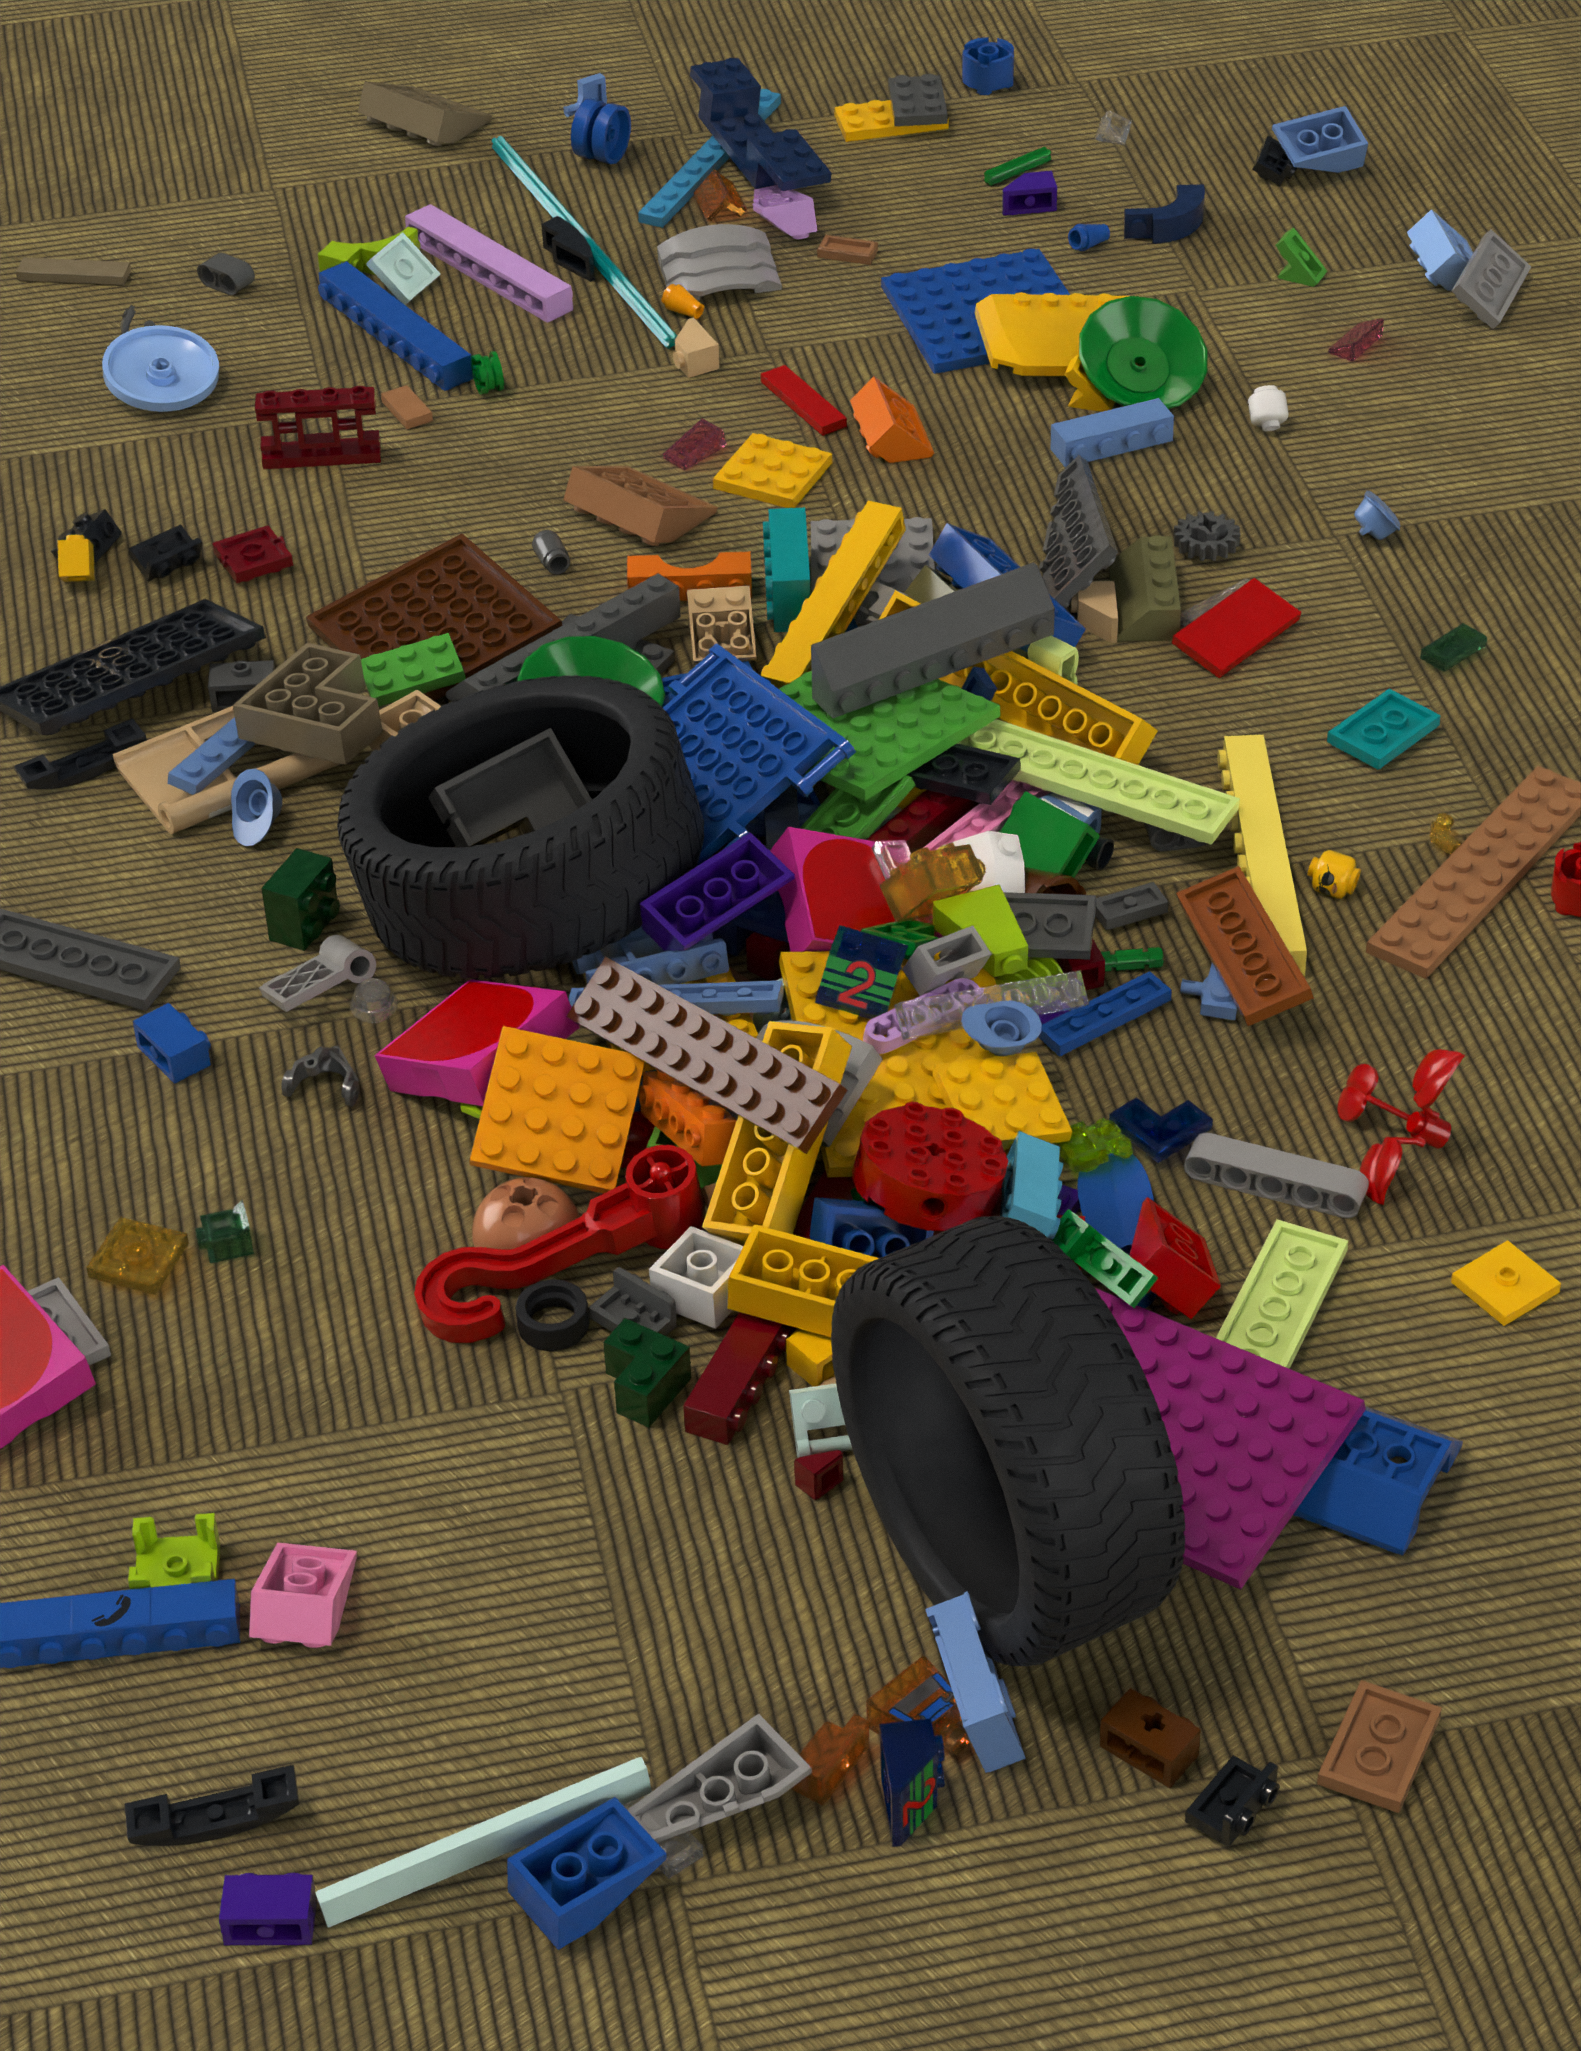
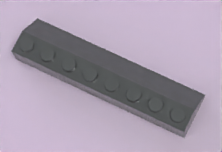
M1034 562L812 644V699L833 719L1054 635L1055 608L1038 565Z
M658 573L463 680L448 690L446 697L451 701L460 700L478 691H485L495 686L516 682L524 660L541 645L564 637L597 636L630 646L681 617L679 586Z

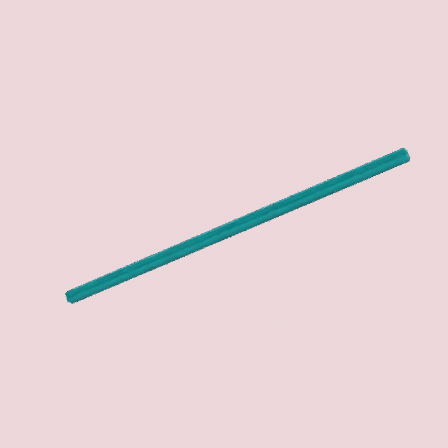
M501 135L498 138L493 137L491 142L493 143L492 148L547 212L553 218L559 216L566 220L585 237L593 254L594 266L666 348L670 349L672 346H675V339L678 335L506 139Z

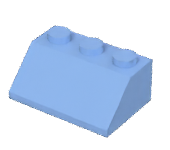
M1431 209L1407 232L1412 241L1410 247L1419 256L1417 261L1427 271L1425 276L1433 285L1437 286L1440 284L1447 291H1450L1455 286L1473 255V251L1467 240Z

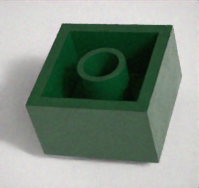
M296 848L261 888L269 940L305 951L320 936L322 930L331 919L337 916L340 909L332 858Z

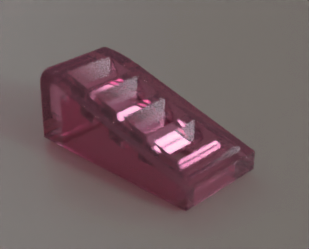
M702 418L662 454L663 458L685 471L719 451L727 444L724 431ZM678 455H682L685 458L681 459L680 457H678Z

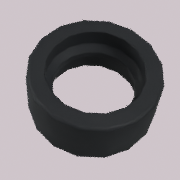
M555 1279L539 1281L527 1287L520 1294L515 1309L519 1335L528 1345L538 1350L558 1351L567 1349L579 1343L587 1334L590 1322L586 1295L577 1285L568 1281ZM553 1306L564 1307L574 1312L569 1319L554 1324L540 1323L531 1318L535 1312Z

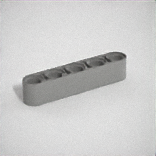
M1202 1133L1195 1138L1184 1163L1185 1172L1197 1181L1341 1218H1352L1358 1214L1369 1187L1367 1177L1355 1169L1212 1133Z

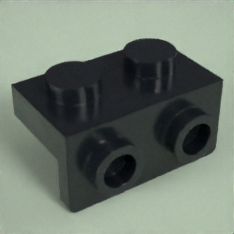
M1268 135L1261 146L1252 170L1257 172L1261 178L1269 179L1280 186L1285 178L1290 179L1293 176L1297 167L1293 166L1280 142Z
M106 509L90 515L88 512L79 515L72 522L74 526L62 533L58 540H66L67 535H84L85 539H89L93 544L95 565L121 536L122 532ZM57 544V545L51 550V552H52V554L55 556V558H56L57 561H58V544Z
M180 524L130 547L128 555L149 582L155 578H164L181 566L194 564L200 558L203 542L200 538L192 540Z
M1233 1755L1186 1810L1185 1822L1229 1848L1239 1834L1245 1836L1250 1831L1255 1822L1256 1814L1263 1805L1269 1807L1277 1797L1280 1785L1277 1783L1278 1766L1269 1762L1260 1771Z

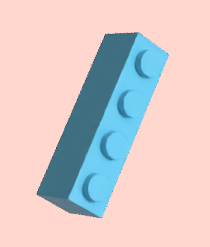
M1018 1131L1007 1154L1009 1162L1002 1185L1000 1217H1009L1025 1222L1043 1233L1047 1238L1053 1240L1060 1225V1218L1056 1217L1061 1206V1199L1057 1198L1062 1187V1181L1058 1180L1063 1169V1163L1059 1162L1060 1147Z

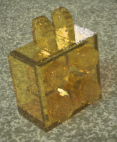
M949 843L937 850L931 851L928 847H925L910 854V860L906 864L890 871L891 876L879 886L895 921L902 922L933 916V901L967 893L982 882L986 868L983 862L976 858L970 844L955 846L954 843Z

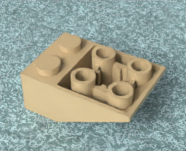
M750 586L687 590L688 621L693 664H698L710 653L709 649L716 643L740 661L757 660Z

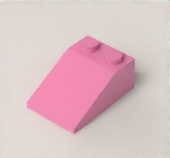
M277 1542L251 1591L249 1637L261 1638L262 1641L271 1644L290 1641L302 1643L310 1648H320L325 1645L331 1646L340 1627L357 1559V1551Z

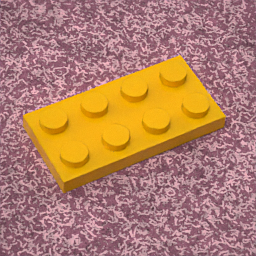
M871 100L868 103H847L843 106L834 107L835 119L845 142L949 129V119L948 124L895 126L890 100Z

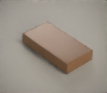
M825 235L817 249V258L871 265L878 252V242Z
M407 385L381 393L382 403L406 429L433 421L430 409Z

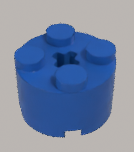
M989 37L973 39L964 45L962 53V82L965 85L976 89L979 95H990L994 90L1013 86L1014 47L1010 42L997 38V43L989 42Z

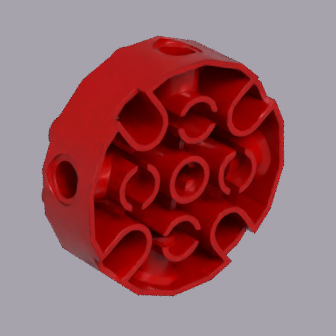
M908 1102L904 1106L882 1110L865 1122L851 1175L857 1192L867 1202L873 1200L876 1204L884 1207V1215L898 1223L927 1231H946L977 1217H990L995 1213L1009 1161L1002 1146V1141L998 1137L993 1136L985 1127L964 1117L960 1110L955 1108L939 1109L924 1106L918 1102Z

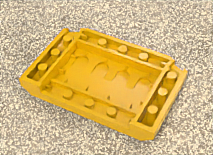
M1022 292L1016 294H991L976 303L975 317L991 368L998 369V364L1013 367V374L1021 376H1065L1064 374L1071 359L1079 354V334L1089 315L1108 301L1128 296H1112L1105 293L1099 295H1083L1080 293H1073L1071 295H1056L1053 293L1029 295Z

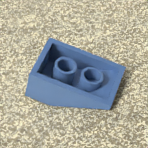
M1346 106L1272 125L1274 134L1294 167L1340 173L1363 167L1368 142Z

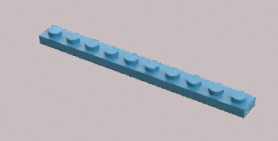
M761 89L758 114L765 121L781 104V94L771 92L768 89ZM714 136L638 212L639 223L663 228L730 158Z

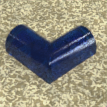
M1136 1097L1109 1114L1110 1125L1157 1163L1162 1162L1195 1141L1199 1134L1208 1133L1212 1130L1213 1119L1189 1100L1160 1116Z

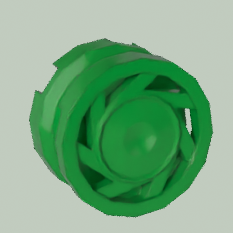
M490 351L489 357L487 355L481 356L480 354L472 355L471 368L478 393L480 395L488 394L489 390H494L495 387L497 391H503L504 377L497 352Z

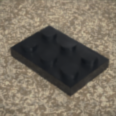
M955 744L907 774V776L913 778L915 787L918 789H926L951 797H959L980 804L991 805L1021 770L1020 758Z

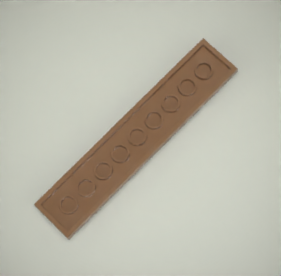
M1537 766L1367 941L1366 953L1427 979L1580 817L1581 782L1557 774L1550 769Z

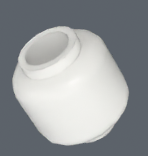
M1267 385L1258 387L1248 399L1251 423L1262 427L1263 431L1277 430L1280 428V424L1287 420L1289 413L1286 394L1282 390H1278L1277 386Z

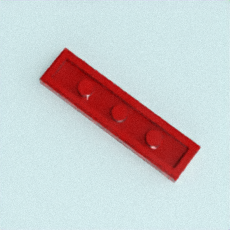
M786 365L761 373V383L822 436L847 427V418Z

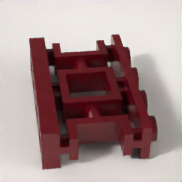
M354 386L352 388L339 389L327 387L321 390L296 389L286 392L265 391L256 394L255 413L257 421H272L274 436H261L260 447L263 469L381 463L379 430L364 431L362 416L376 415L374 387ZM355 409V418H339L338 410ZM295 412L296 421L280 422L279 413ZM331 417L333 432L305 434L303 419ZM357 429L358 438L341 439L340 430ZM297 433L298 441L282 442V434Z

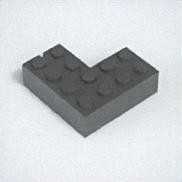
M551 728L435 787L428 797L442 823L450 822L447 832L458 848L486 844L518 826L523 834L534 832L570 815L592 800Z

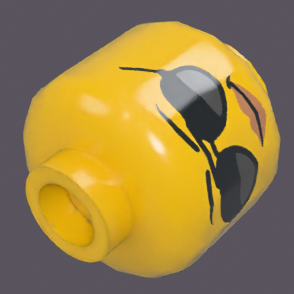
M1327 850L1322 853L1320 858L1313 857L1307 876L1313 877L1312 888L1316 892L1341 899L1347 893L1353 894L1361 869L1357 868L1356 860L1353 857L1333 850Z

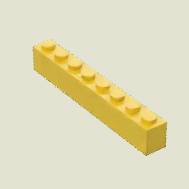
M868 500L862 511L857 513L852 528L843 536L841 546L836 554L830 557L827 569L822 576L818 577L810 597L804 600L796 620L790 623L788 633L782 643L777 644L774 656L769 664L765 665L762 669L761 676L771 681L772 685L780 689L782 686L801 677L804 673L811 671V645L846 631L906 531L902 508Z

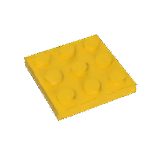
M752 433L714 476L713 489L785 508H795L832 464V453L814 447L810 448L794 444L791 441L767 437L764 434Z
M1037 1052L934 1064L932 1075L946 1108L958 1109L963 1113L964 1117L985 1127L993 1136L998 1137L1002 1141L1004 1150L1011 1148L1018 1131L1051 1144L1070 1141L1073 1131Z

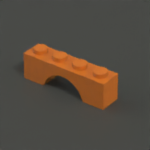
M751 551L721 552L712 562L695 568H679L669 565L659 555L627 556L628 589L659 573L679 586L680 601H687V590L750 586V596L752 598Z

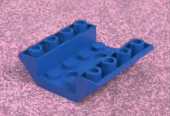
M1366 1407L1363 1415L1293 1515L1403 1556L1418 1529L1421 1505L1439 1472H1449L1462 1448L1463 1441ZM1399 1456L1405 1458L1408 1462L1397 1464L1390 1461V1459Z

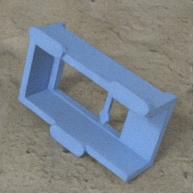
M968 1591L964 1592L963 1595L925 1609L933 1627L932 1630L963 1727L985 1773L1026 1759L1012 1719L1017 1716L1004 1679L998 1678L993 1660L985 1655L978 1634V1630H981Z

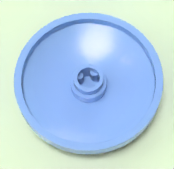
M155 325L130 330L110 343L102 361L104 382L110 392L124 403L148 411L169 412L194 406L212 393L219 378V361L212 346L197 334L172 326Z

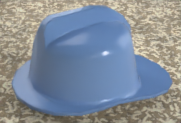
M1369 490L1366 491L1363 501L1354 513L1356 520L1361 526L1359 533L1362 536L1368 533L1377 540H1383L1396 530H1400V522L1392 510L1378 496Z
M247 769L242 772L234 781L231 791L232 829L238 843L244 846H254L261 842L268 834L272 823L278 817L282 808L280 791L270 782L267 775L258 769Z
M1011 1000L968 1007L962 1013L961 1019L963 1028L968 1035L977 1041L983 1049L997 1056L1018 1054L1025 1045L1038 1038L1042 1027L1039 1016L1032 1008Z

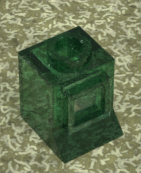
M243 1199L233 1209L200 1216L202 1227L195 1228L199 1250H207L210 1263L254 1254Z

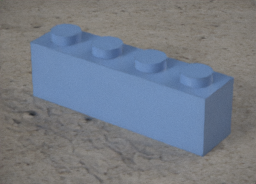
M1157 398L1051 424L1050 449L1063 466L1067 467L1078 455L1087 462L1171 442L1173 441L1174 415Z

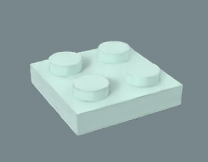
M403 232L366 263L404 305L416 297L441 274Z

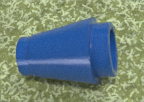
M1076 224L1068 233L1070 246L1082 252L1108 240L1110 237V230L1106 224Z

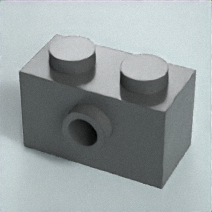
M274 660L210 664L208 690L212 712H219L233 706L275 670Z

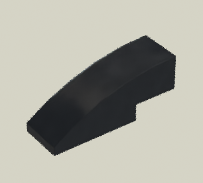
M559 216L541 224L543 248L553 253V262L589 282L594 281L593 254L587 240L579 230Z

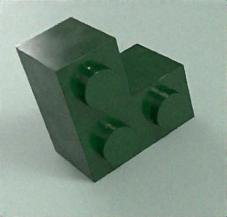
M624 1318L603 1342L606 1374L616 1378L614 1381L616 1413L650 1428L692 1378L690 1346Z

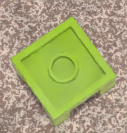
M215 1513L195 1515L196 1536L158 1538L154 1518H133L132 1536L136 1550V1567H129V1588L140 1589L217 1581L219 1576L220 1539Z

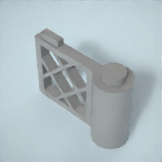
M332 935L323 941L318 956L271 979L260 986L259 989L264 998L285 1012H288L346 979L354 983L368 981L374 975L377 964L375 957L369 951L342 935Z

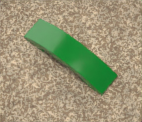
M1070 1209L1060 1218L1058 1231L1052 1241L1062 1249L1065 1255L1135 1308L1158 1277Z

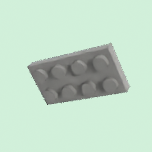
M1490 229L1482 237L1453 287L1452 292L1461 303L1466 304L1474 311L1482 322L1487 323L1494 329L1503 319L1531 266Z

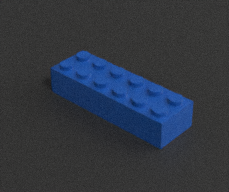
M948 523L929 553V556L937 563L936 568L942 573L953 578L952 584L959 589L1020 568L992 539ZM1050 595L1055 608L1054 635L1051 636L1076 647L1086 628ZM1030 644L1022 646L1020 649L1028 652Z

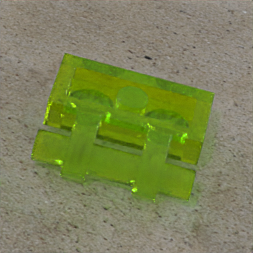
M1101 1118L1096 1124L1087 1126L1083 1121L1070 1125L1073 1131L1070 1141L1055 1143V1145L1060 1147V1156L1075 1173L1080 1171L1089 1172L1096 1169L1100 1164L1109 1161L1108 1154L1113 1153L1115 1156L1127 1159L1133 1153L1130 1139L1124 1133H1121L1120 1128L1115 1122L1106 1118Z

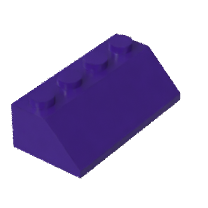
M750 832L640 903L643 922L642 930L663 950L685 951L794 880L795 874Z

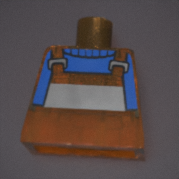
M921 1656L866 1700L867 1727L917 1757H926L941 1744L956 1755L962 1752L970 1741L966 1731L961 1728L963 1725L950 1683L925 1656Z

